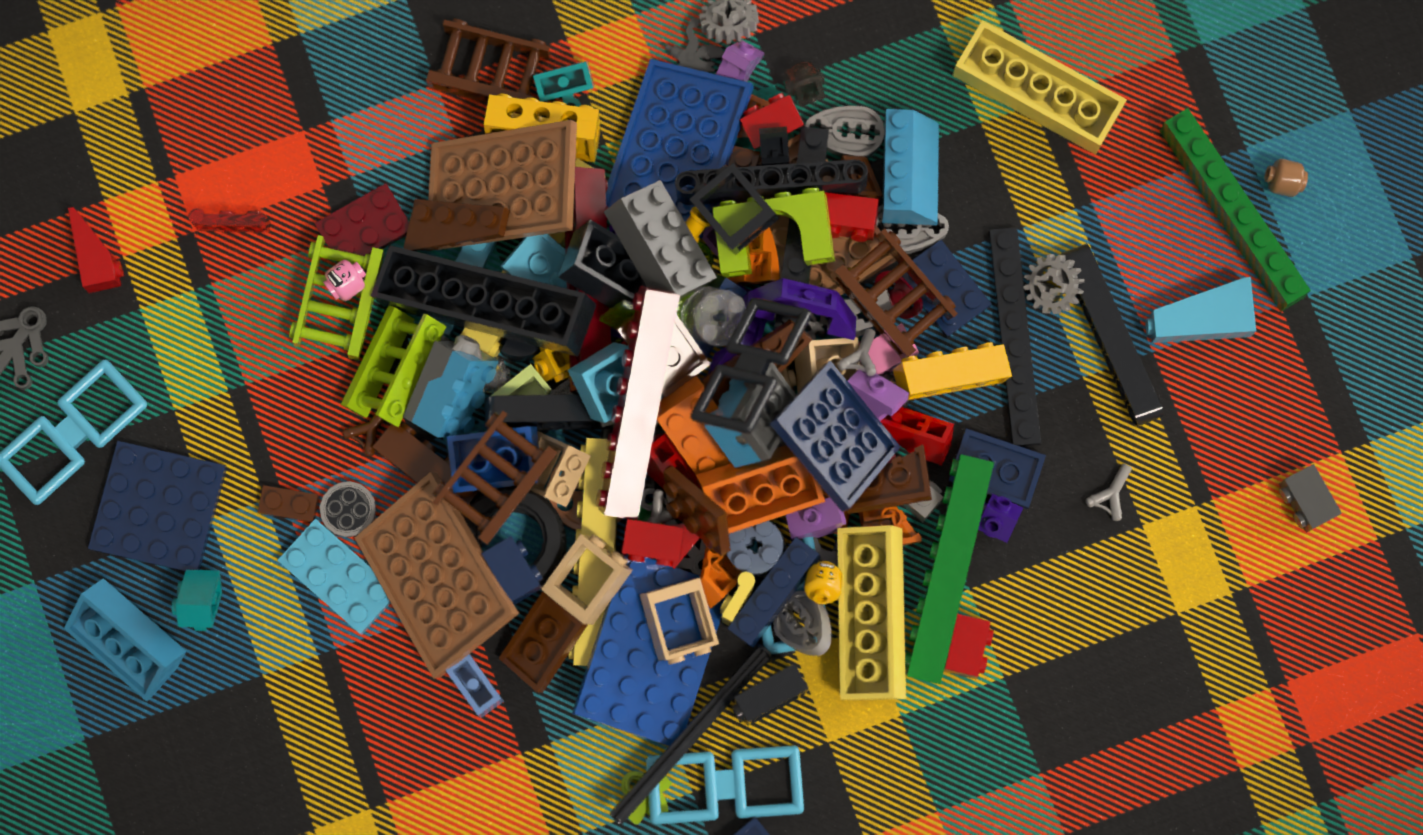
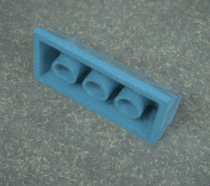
M886 109L884 121L882 223L937 225L939 123L915 110Z
M104 578L81 593L64 627L71 636L146 702L151 699L174 673L186 653L184 648Z

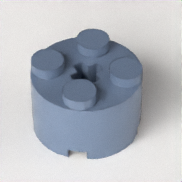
M766 521L730 533L731 551L727 554L732 564L742 572H749L754 577H763L769 574L786 551L787 546L782 532L773 523ZM755 541L763 544L762 547L758 548L759 553H755L750 549V547L754 546Z

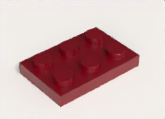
M387 183L314 224L321 236L324 237L328 248L365 256L366 254L371 255L372 247L384 249L407 235L409 221Z

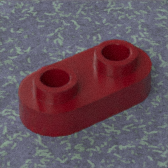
M891 270L880 273L875 280V284ZM900 277L895 282L893 289L888 288L893 306L913 289L903 277ZM920 297L913 303L912 309L907 308L899 317L910 319L919 315L923 308L922 298Z

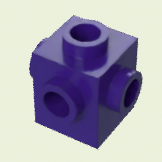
M992 494L989 502L984 503L978 530L989 537L997 538L1007 543L1023 507L1012 503L1006 497Z

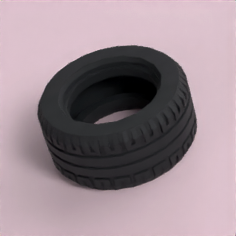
M517 486L500 487L497 490L503 495L507 493L510 496ZM529 490L513 512L528 515L537 521L542 529L544 540L541 552L529 567L535 564L543 578L539 581L540 586L543 587L566 555V532L563 522L553 505L543 496ZM483 494L470 505L483 516H489L492 519L499 511L495 507L496 503ZM463 515L465 522L482 549V540L478 538L482 533L478 530L479 526Z

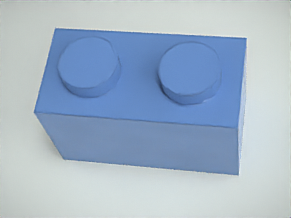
M470 654L446 670L480 718L504 702Z

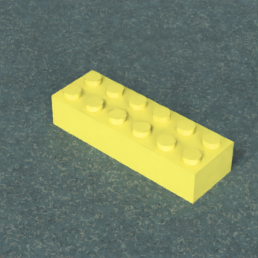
M983 20L957 62L953 76L1095 155L1127 100Z
M892 525L837 528L838 568L843 574L842 590L839 596L840 700L906 699L903 530Z

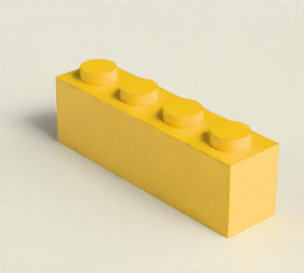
M992 342L981 344L974 350H968V347L957 348L951 351L952 354L943 355L942 351L933 352L926 355V358L918 359L917 356H910L901 359V363L893 369L896 385L909 392L908 400L1001 384L1012 377L1004 344L993 346Z

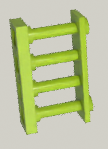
M318 235L317 241L311 242L308 258H312L298 321L292 322L289 338L293 339L292 343L295 347H300L302 338L344 347V350L348 351L349 359L360 361L374 302L371 294L382 267L384 251L383 249L372 247L371 255L366 254L362 256L324 247V237ZM321 258L338 262L348 260L351 264L357 262L363 267V270L367 271L364 281L365 288L356 294L357 297H361L358 308L348 309L311 300L315 284L326 287L323 283L326 280L325 275L317 274ZM308 311L350 320V323L354 324L352 335L347 334V336L305 327Z
M388 306L341 405L365 418L368 417L371 408L376 409V416L399 427L435 341L441 340L447 326L427 314H423L419 324L413 323L414 318L396 307ZM407 334H413L407 349L401 348ZM395 359H401L395 374L389 373ZM383 384H389L383 399L377 398Z

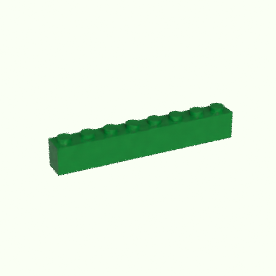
M1187 108L1165 121L1160 133L1280 312L1305 298L1311 291L1190 110Z
M962 454L959 455L958 460L953 459L949 475L954 476L952 487L946 486L943 503L947 504L945 515H939L936 531L941 533L938 543H932L929 558L934 559L932 570L926 569L922 585L927 587L925 598L919 597L916 613L921 615L918 625L913 624L909 641L914 642L912 652H906L905 669L907 670L906 675L908 677L941 684L994 462Z

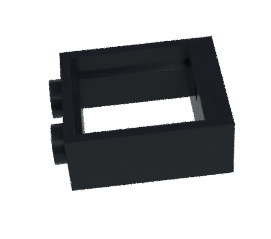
M732 163L730 166L724 165L714 174L715 178L708 184L703 183L693 191L692 194L694 196L690 198V201L735 255H737L779 220V218L735 164ZM735 176L763 210L730 237L702 203Z
M794 663L735 696V705L732 706V710L740 723L745 721L747 726H750L807 694L809 688Z

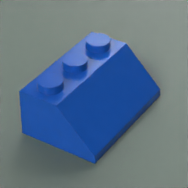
M537 427L512 428L539 449ZM497 431L494 432L485 444L521 472L524 470L528 473L534 466V463L530 461L531 457ZM486 432L447 437L451 477ZM479 454L468 466L469 469L494 488L515 486L513 484L514 481ZM462 477L453 486V493L478 490Z

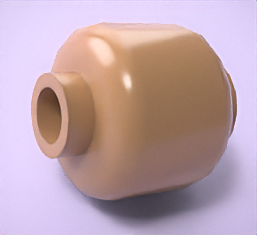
M1279 158L1272 166L1269 165L1267 167L1264 180L1268 182L1270 192L1294 197L1299 192L1302 193L1308 181V172L1305 171L1303 164Z

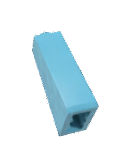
M1244 277L1153 310L1149 318L1146 319L1147 335H1151L1152 343L1251 337L1256 332L1251 277Z

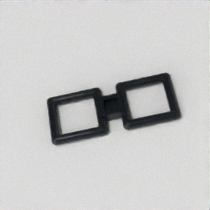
M752 298L726 345V350L729 353L740 355L735 367L719 364L714 368L691 412V419L695 422L751 434L777 385L775 377L765 374L771 363L786 365L811 318V311L783 303ZM758 310L797 318L780 353L740 344ZM723 377L763 386L745 422L705 412Z

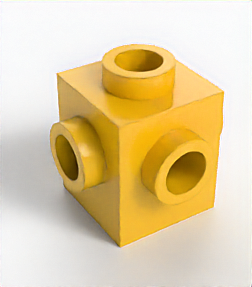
M540 347L541 352L534 356L533 360L536 371L545 382L554 379L557 383L570 377L568 369H570L569 354Z

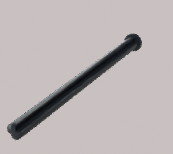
M759 643L755 645L756 649L615 806L610 812V816L614 821L621 825L629 818L768 660L772 661L774 659V656L763 645Z

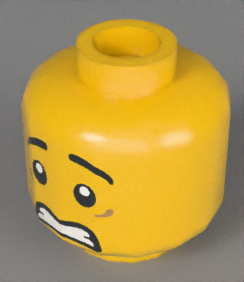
M821 561L810 566L806 572L804 587L807 597L821 605L836 601L841 595L843 574L841 570L828 561Z

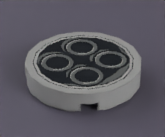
M351 481L340 482L329 488L323 496L320 504L321 519L326 528L335 535L356 537L375 520L376 501L371 492L363 485Z

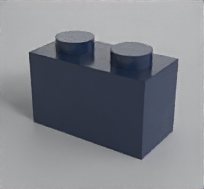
M512 536L481 553L498 583L514 605L542 589L539 581L543 578L535 564L529 567L524 557L529 554L521 540L515 542Z

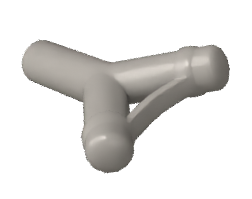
M873 329L865 330L857 351L842 358L837 363L840 371L858 369L866 372L868 376L876 374L875 365L868 354L876 334ZM861 361L863 366L857 365L855 363Z
M1122 464L1109 488L1086 498L1087 506L1090 508L1093 506L1102 508L1111 515L1113 521H1120L1122 519L1119 492L1132 468ZM1109 499L1111 510L1100 505V503Z
M661 489L654 491L651 517L647 522L660 524L677 519L673 518L668 510L662 512L663 503L666 505L667 500L664 497V491Z

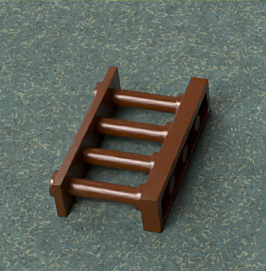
M444 19L443 27L445 33L450 34V39L441 69H438L437 72L432 70L428 72L426 81L429 89L488 103L489 95L497 96L498 94H507L512 98L518 99L535 98L531 96L530 89L539 58L549 60L551 56L550 48L545 42L538 39L527 41L468 26L465 21L459 19H452V21ZM461 37L477 41L467 76L463 78L455 77L451 73ZM487 44L503 48L493 83L489 85L479 83L477 79ZM513 51L529 55L520 87L515 92L506 90L503 86Z
M883 229L876 235L881 242L852 268H846L844 265H841L830 276L900 358L903 359L908 358L916 351L913 347V340L942 315L947 320H950L958 313L954 310L956 308L954 302L947 295L942 296L901 248V241L892 231L888 232L886 229ZM889 251L899 264L871 289H864L858 282L859 276ZM907 272L917 286L892 308L883 311L876 303L878 301L877 297ZM926 294L935 307L907 332H901L894 324L896 323L895 319L922 295Z
M504 411L500 415L495 412L485 424L488 431L447 484L441 481L432 493L436 497L432 503L436 506L442 500H445L479 526L478 530L482 533L478 538L486 544L492 540L558 454L550 446L546 450L541 447L538 449L505 424L503 421L508 414ZM495 431L532 458L530 461L534 463V466L528 473L524 470L522 472L485 445ZM477 454L481 455L514 481L513 484L517 488L510 496L507 493L503 495L468 468ZM460 477L496 503L495 507L499 511L493 519L489 516H483L450 490Z

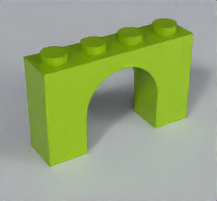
M809 188L802 190V194L791 195V192H782L775 194V198L765 199L776 215L789 217L798 224L801 233L804 261L807 266L835 262L827 196L824 191H819V188ZM750 197L745 203L736 204V201L733 200L720 202L719 207H713V215L731 237L763 209ZM716 232L721 274L726 278L752 274L749 245L735 255Z

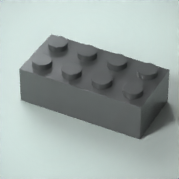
M661 180L619 199L604 211L648 288L672 291L680 295V300L700 290L717 278Z

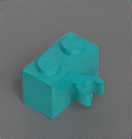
M588 60L533 75L540 102L562 97V102L566 105L574 103L579 107L581 103L574 97V93L594 88Z
M185 571L183 581L178 582V597L172 601V614L177 615L178 627H194L195 631H207V628L213 627L222 596L220 571Z

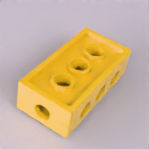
M507 94L489 95L484 130L485 134L573 119L577 123L575 160L578 158L581 161L595 163L600 137L599 109H594L588 105L570 106L560 101L552 103L540 102L530 97L518 99L512 98Z

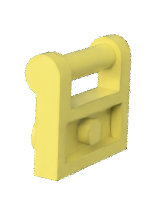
M743 572L739 575L736 593L733 597L728 595L720 608L722 622L730 626L753 593L755 578L751 573Z

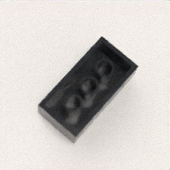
M591 219L573 233L558 277L629 319L635 314V310L632 307L635 293H639L640 286H647L619 237Z

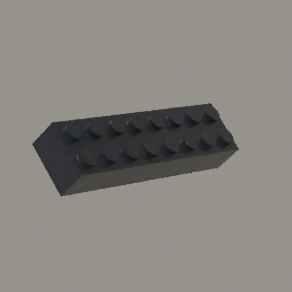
M391 245L371 294V297L385 308L393 306L402 312L420 317L423 314H427L440 322L577 357L597 306L583 292Z

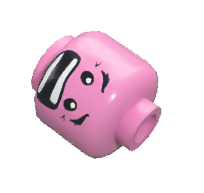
M341 260L325 272L326 280L323 283L335 300L340 298L343 301H347L365 288V282L362 278L366 276V273L357 262L351 264L348 260Z

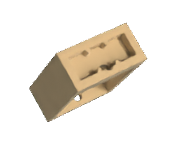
M537 431L539 449L541 447L546 450L550 446L558 454L538 478V483H535L530 490L567 507L591 456ZM561 450H562L563 453H562V455H561V457H560V459H559V462H558V464H557V466H556V468H555V470H554V472H553V474H552V476H551V478H550V480H549V482H548V485H547L546 489H544V486H545V484H546V482H547V480H548V477H549V475H550V473H551V471H552V469H553V467H554V465H555V463H556V461H557V459H558V456H559V454H560V452H561Z
M580 534L541 589L579 621L589 625H594L633 571V569L626 565L628 560L616 551L611 553L605 548L606 542L595 534L591 536ZM586 548L614 569L588 606L561 585Z
M700 578L689 579L639 594L658 661L667 660L668 664H674L685 660V654L694 652L695 656L711 652V646L719 644ZM689 593L702 640L667 650L654 604Z

